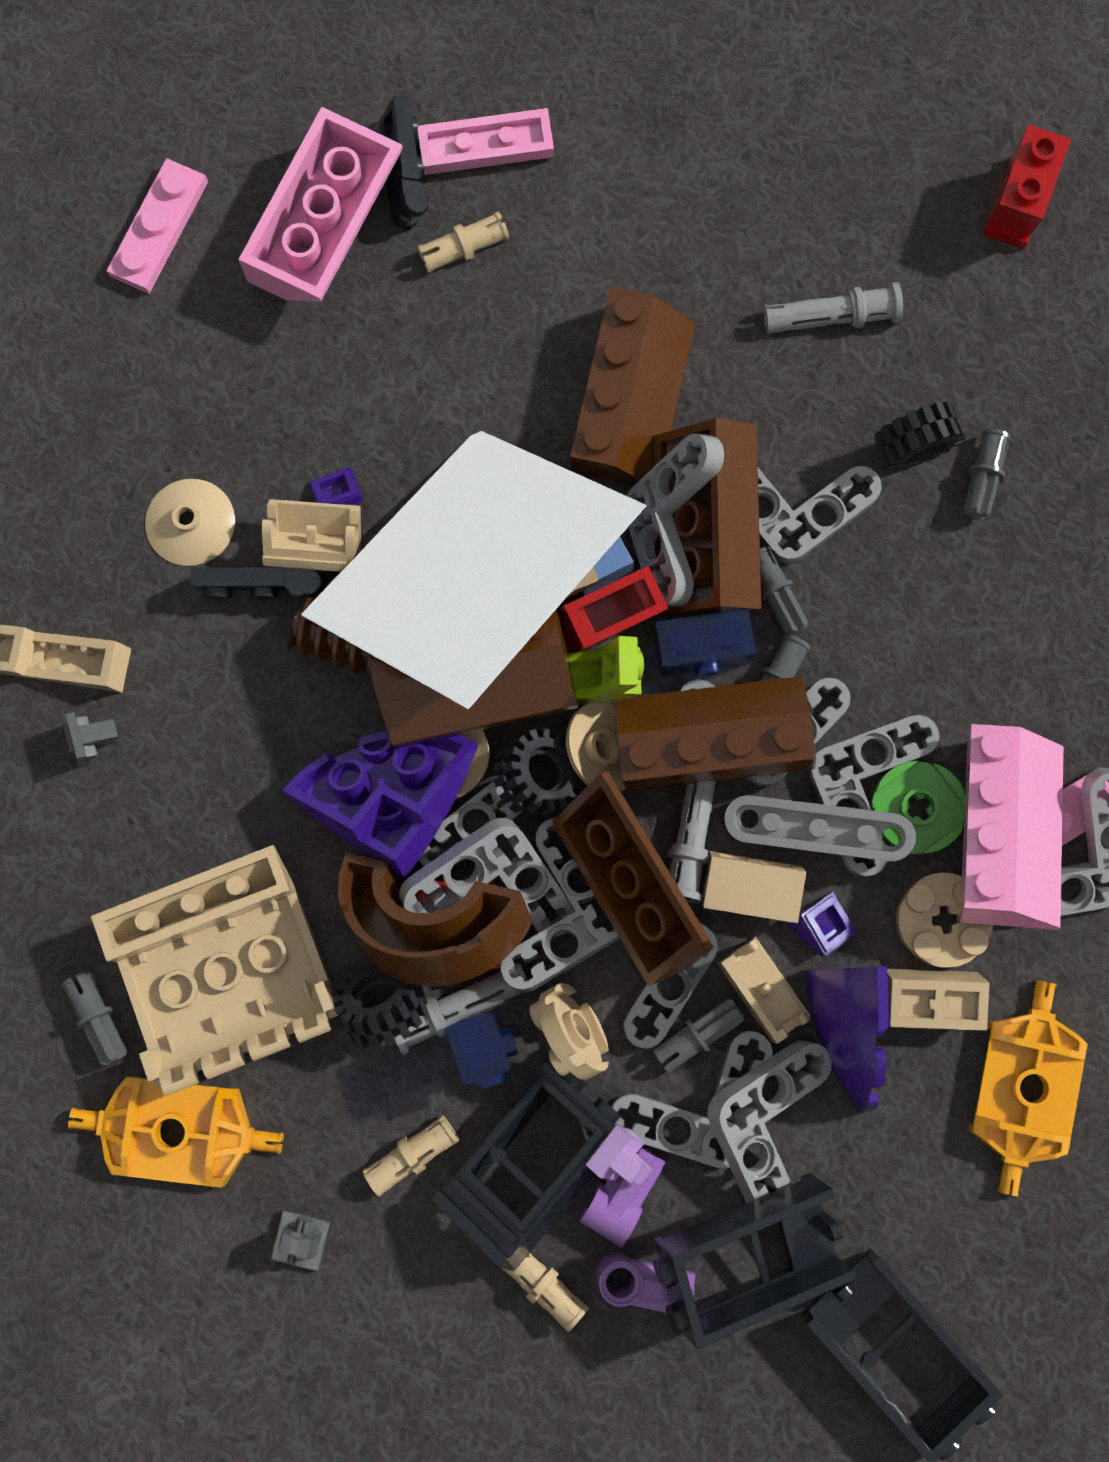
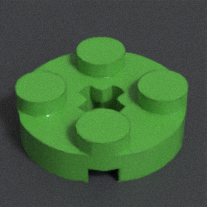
M908 761L897 765L878 781L870 799L872 811L899 814L906 817L912 823L916 831V843L909 855L930 854L947 847L959 836L964 825V807L966 804L964 789L949 770L937 764L931 765L926 762ZM911 796L916 800L923 798L928 800L930 805L925 809L928 815L925 820H922L919 816L912 818L907 811L910 808L908 799ZM888 828L883 834V840L890 846H896L901 841V834L896 828Z

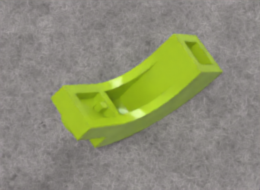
M618 636L601 648L568 653L578 706L598 701L608 703L621 701L641 694L644 658L642 652H640V647L637 646V637Z

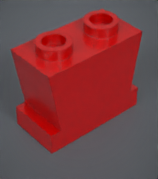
M1029 124L1027 125L1015 151L1009 158L982 235L1021 249L1026 247L1031 234L1044 218L1071 141L1070 138Z
M649 566L562 606L558 613L563 622L567 647L570 653H575L667 610L668 607Z

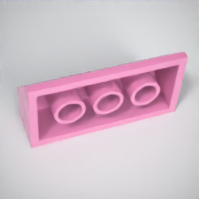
M321 107L239 258L247 282L287 301L321 302L403 149L402 144Z
M971 724L966 756V804L964 807L960 922L1059 930L1061 915L1063 746L1022 727Z

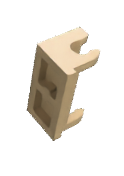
M269 499L267 504V520L263 519L262 521L263 566L342 572L361 552L360 506Z
M709 851L710 859L707 864L703 890V908L798 923L806 878V871L802 866Z
M756 936L717 963L772 1043L778 1044L788 1037L791 1030L799 1025H804L810 1020V1014Z
M887 969L890 1027L987 1031L989 982L978 972Z

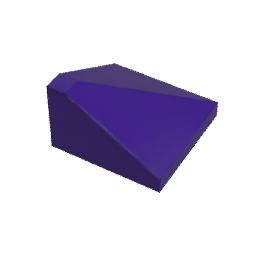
M351 467L309 482L316 503L357 506L363 500ZM343 481H347V483L341 484V485H339V486L330 488V489L325 490V491H321V490H323V489H325V488H328V487H330V486L336 485V484L341 483V482H343Z
M834 892L823 896L800 910L798 923L787 922L789 927L821 957L826 956L857 933Z

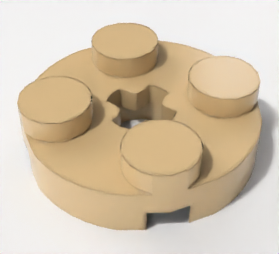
M935 873L918 879L906 890L897 906L896 927L902 943L915 957L931 966L956 967L964 965L977 955L982 954L989 945L993 925L960 922L962 876L958 874ZM941 906L947 907L949 914L956 915L957 923L950 925V934H943L941 926H933L932 916L939 915Z
M559 983L541 993L539 1000L530 1005V1015L535 1025L543 1031L551 1047L549 1058L555 1070L562 1076L571 1072L577 1078L587 1080L608 1068L609 1061L602 1062L601 1055L609 1051L607 1039L597 1016L589 1004L585 1002L578 1006L575 1000L570 997L577 991L568 984Z

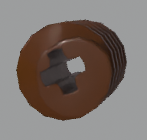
M310 596L295 616L288 637V650L297 644V650L301 655H309L314 650L315 658L322 662L332 655V662L336 667L340 668L349 661L350 670L354 673L361 672L367 665V674L372 678L369 654L366 651L301 615L315 600V597Z

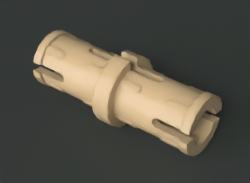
M495 212L494 215L466 227H463L461 224L452 227V233L417 246L422 261H425L424 266L427 272L431 273L433 270L463 257L468 261L474 258L475 252L500 241L508 240V230L505 222L501 223V220H503L501 214Z
M442 1115L411 1138L404 1137L397 1142L398 1147L379 1161L362 1170L364 1177L372 1190L380 1197L403 1178H406L413 1172L418 1175L425 1170L427 1162L459 1142L460 1139L446 1117Z
M531 1253L528 1254L515 1271L503 1269L528 1293L526 1298L532 1304L537 1301L567 1332L571 1331L589 1309L586 1304L570 1292L557 1278L559 1273L551 1267L548 1270Z

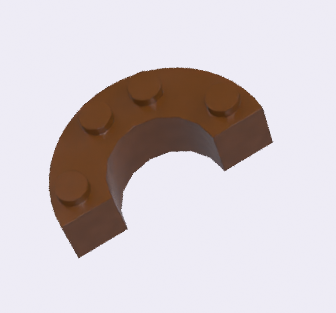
M346 853L341 865L338 879V898L350 929L367 957L375 966L387 975L409 984L444 986L460 983L479 976L495 967L513 952L532 924V918L523 896L518 890L475 881L465 897L451 907L433 913H414L400 907L399 894L401 885L389 862Z

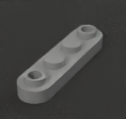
M750 795L741 796L733 800L725 812V825L728 832L735 839L747 843L883 861H898L905 858L912 852L916 843V831L912 823L906 817L895 813ZM748 810L755 811L759 817L757 825L753 828L746 827L742 821L743 814ZM896 828L900 832L901 841L898 845L888 846L884 842L883 834L885 830Z

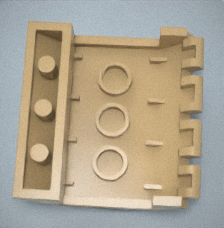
M274 845L91 916L106 961L118 963L148 1050L139 1053L148 1082L152 1081L156 1088L161 1086L165 1096L198 1084V1071L203 1070L207 1079H211L245 1065L243 1055L245 1052L249 1051L252 1060L256 1061L291 1047L290 1034L295 1033L298 1042L301 1043L332 1030L330 1019L336 1017L337 1014L334 1010V993L331 980L299 893Z

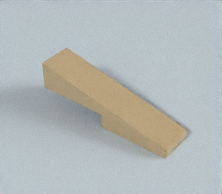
M0 625V674L123 692L131 648L117 641L34 632L25 627Z

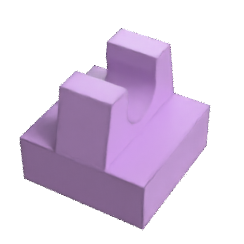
M617 1125L586 1164L599 1178L616 1181L621 1176L628 1183L636 1182L638 1185H642L653 1170L637 1155L645 1141L631 1129Z

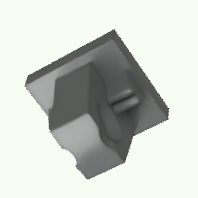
M75 712L65 714L67 725L63 726L70 757L76 758L78 767L87 765V760L98 757L96 748L119 741L114 719L89 724L88 716L76 717Z
M284 1210L271 1260L318 1271L331 1221Z

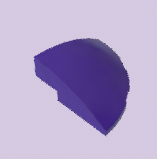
M388 731L373 733L358 738L357 747L336 757H332L328 753L322 755L297 774L285 786L282 792L307 814L369 858L389 862L393 872L405 879L439 830L467 776L478 749L476 742L460 735H451L394 748Z
M887 966L804 970L807 1000L815 1031L821 1045L829 1053L832 1061L831 1068L859 1111H874L879 1102L877 1094L871 1093V1088L884 1086L887 1066L885 1050L883 1047L876 1048V1038L883 1037L884 1031L889 1027Z

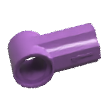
M643 1147L637 1152V1155L653 1170L642 1185H638L636 1182L628 1183L621 1176L616 1181L606 1179L604 1184L600 1183L594 1191L596 1194L589 1208L583 1210L579 1219L580 1223L619 1247L625 1244L636 1226L643 1209L641 1205L665 1164L663 1159Z
M617 1252L605 1255L598 1262L595 1269V1279L602 1297L609 1304L616 1307L632 1305L666 1313V1306L671 1304L668 1290L661 1286L653 1263L632 1259L628 1255ZM617 1268H625L631 1272L629 1284L620 1290L609 1288L606 1285L609 1273ZM686 1270L694 1296L695 1273Z

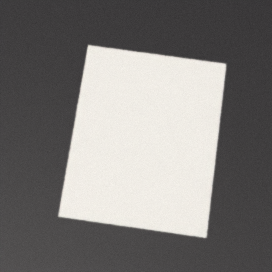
M480 431L471 435L301 615L469 709L647 505Z

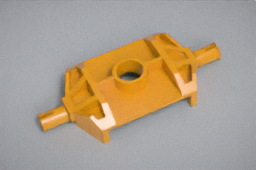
M1035 980L1036 985L1032 1009H1028V1014L988 1022L987 1029H990V1036L973 1124L969 1123L968 1131L1002 1156L1001 1161L1004 1163L997 1191L1012 1196L1019 1195L1018 1190L1022 1166L1028 1168L1031 1162L1056 1159L1068 1154L1087 1050V1043L1078 1034L1055 1020L1056 1014L1050 1013L1056 984ZM1031 1074L1037 1075L1043 1083V1093L1034 1102L1026 1101L1020 1092L1022 1080Z
M127 1076L122 1081L105 1110L98 1112L72 1108L69 1118L83 1120L73 1119L68 1121L69 1129L96 1131V1135L101 1136L104 1160L111 1175L219 1188L227 1184L245 1153H250L253 1149L281 1154L283 1144L269 1143L268 1141L281 1143L284 1138V1133L255 1131V1128L250 1127L239 1088L193 1085L165 1096L161 1086L156 1088L152 1081L148 1082V1079L138 1078V1076ZM167 1119H176L184 1127V1139L178 1146L167 1145L161 1138V1126Z

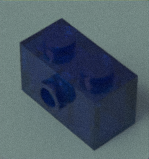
M749 608L656 621L653 635L660 677L694 672L695 677L714 676L723 672L722 668L750 664L756 655Z
M496 1010L445 1027L463 1085L475 1082L477 1090H481L505 1081L507 1078L505 1071L511 1070L514 1065L511 1057L519 1053L510 1026L502 1029Z

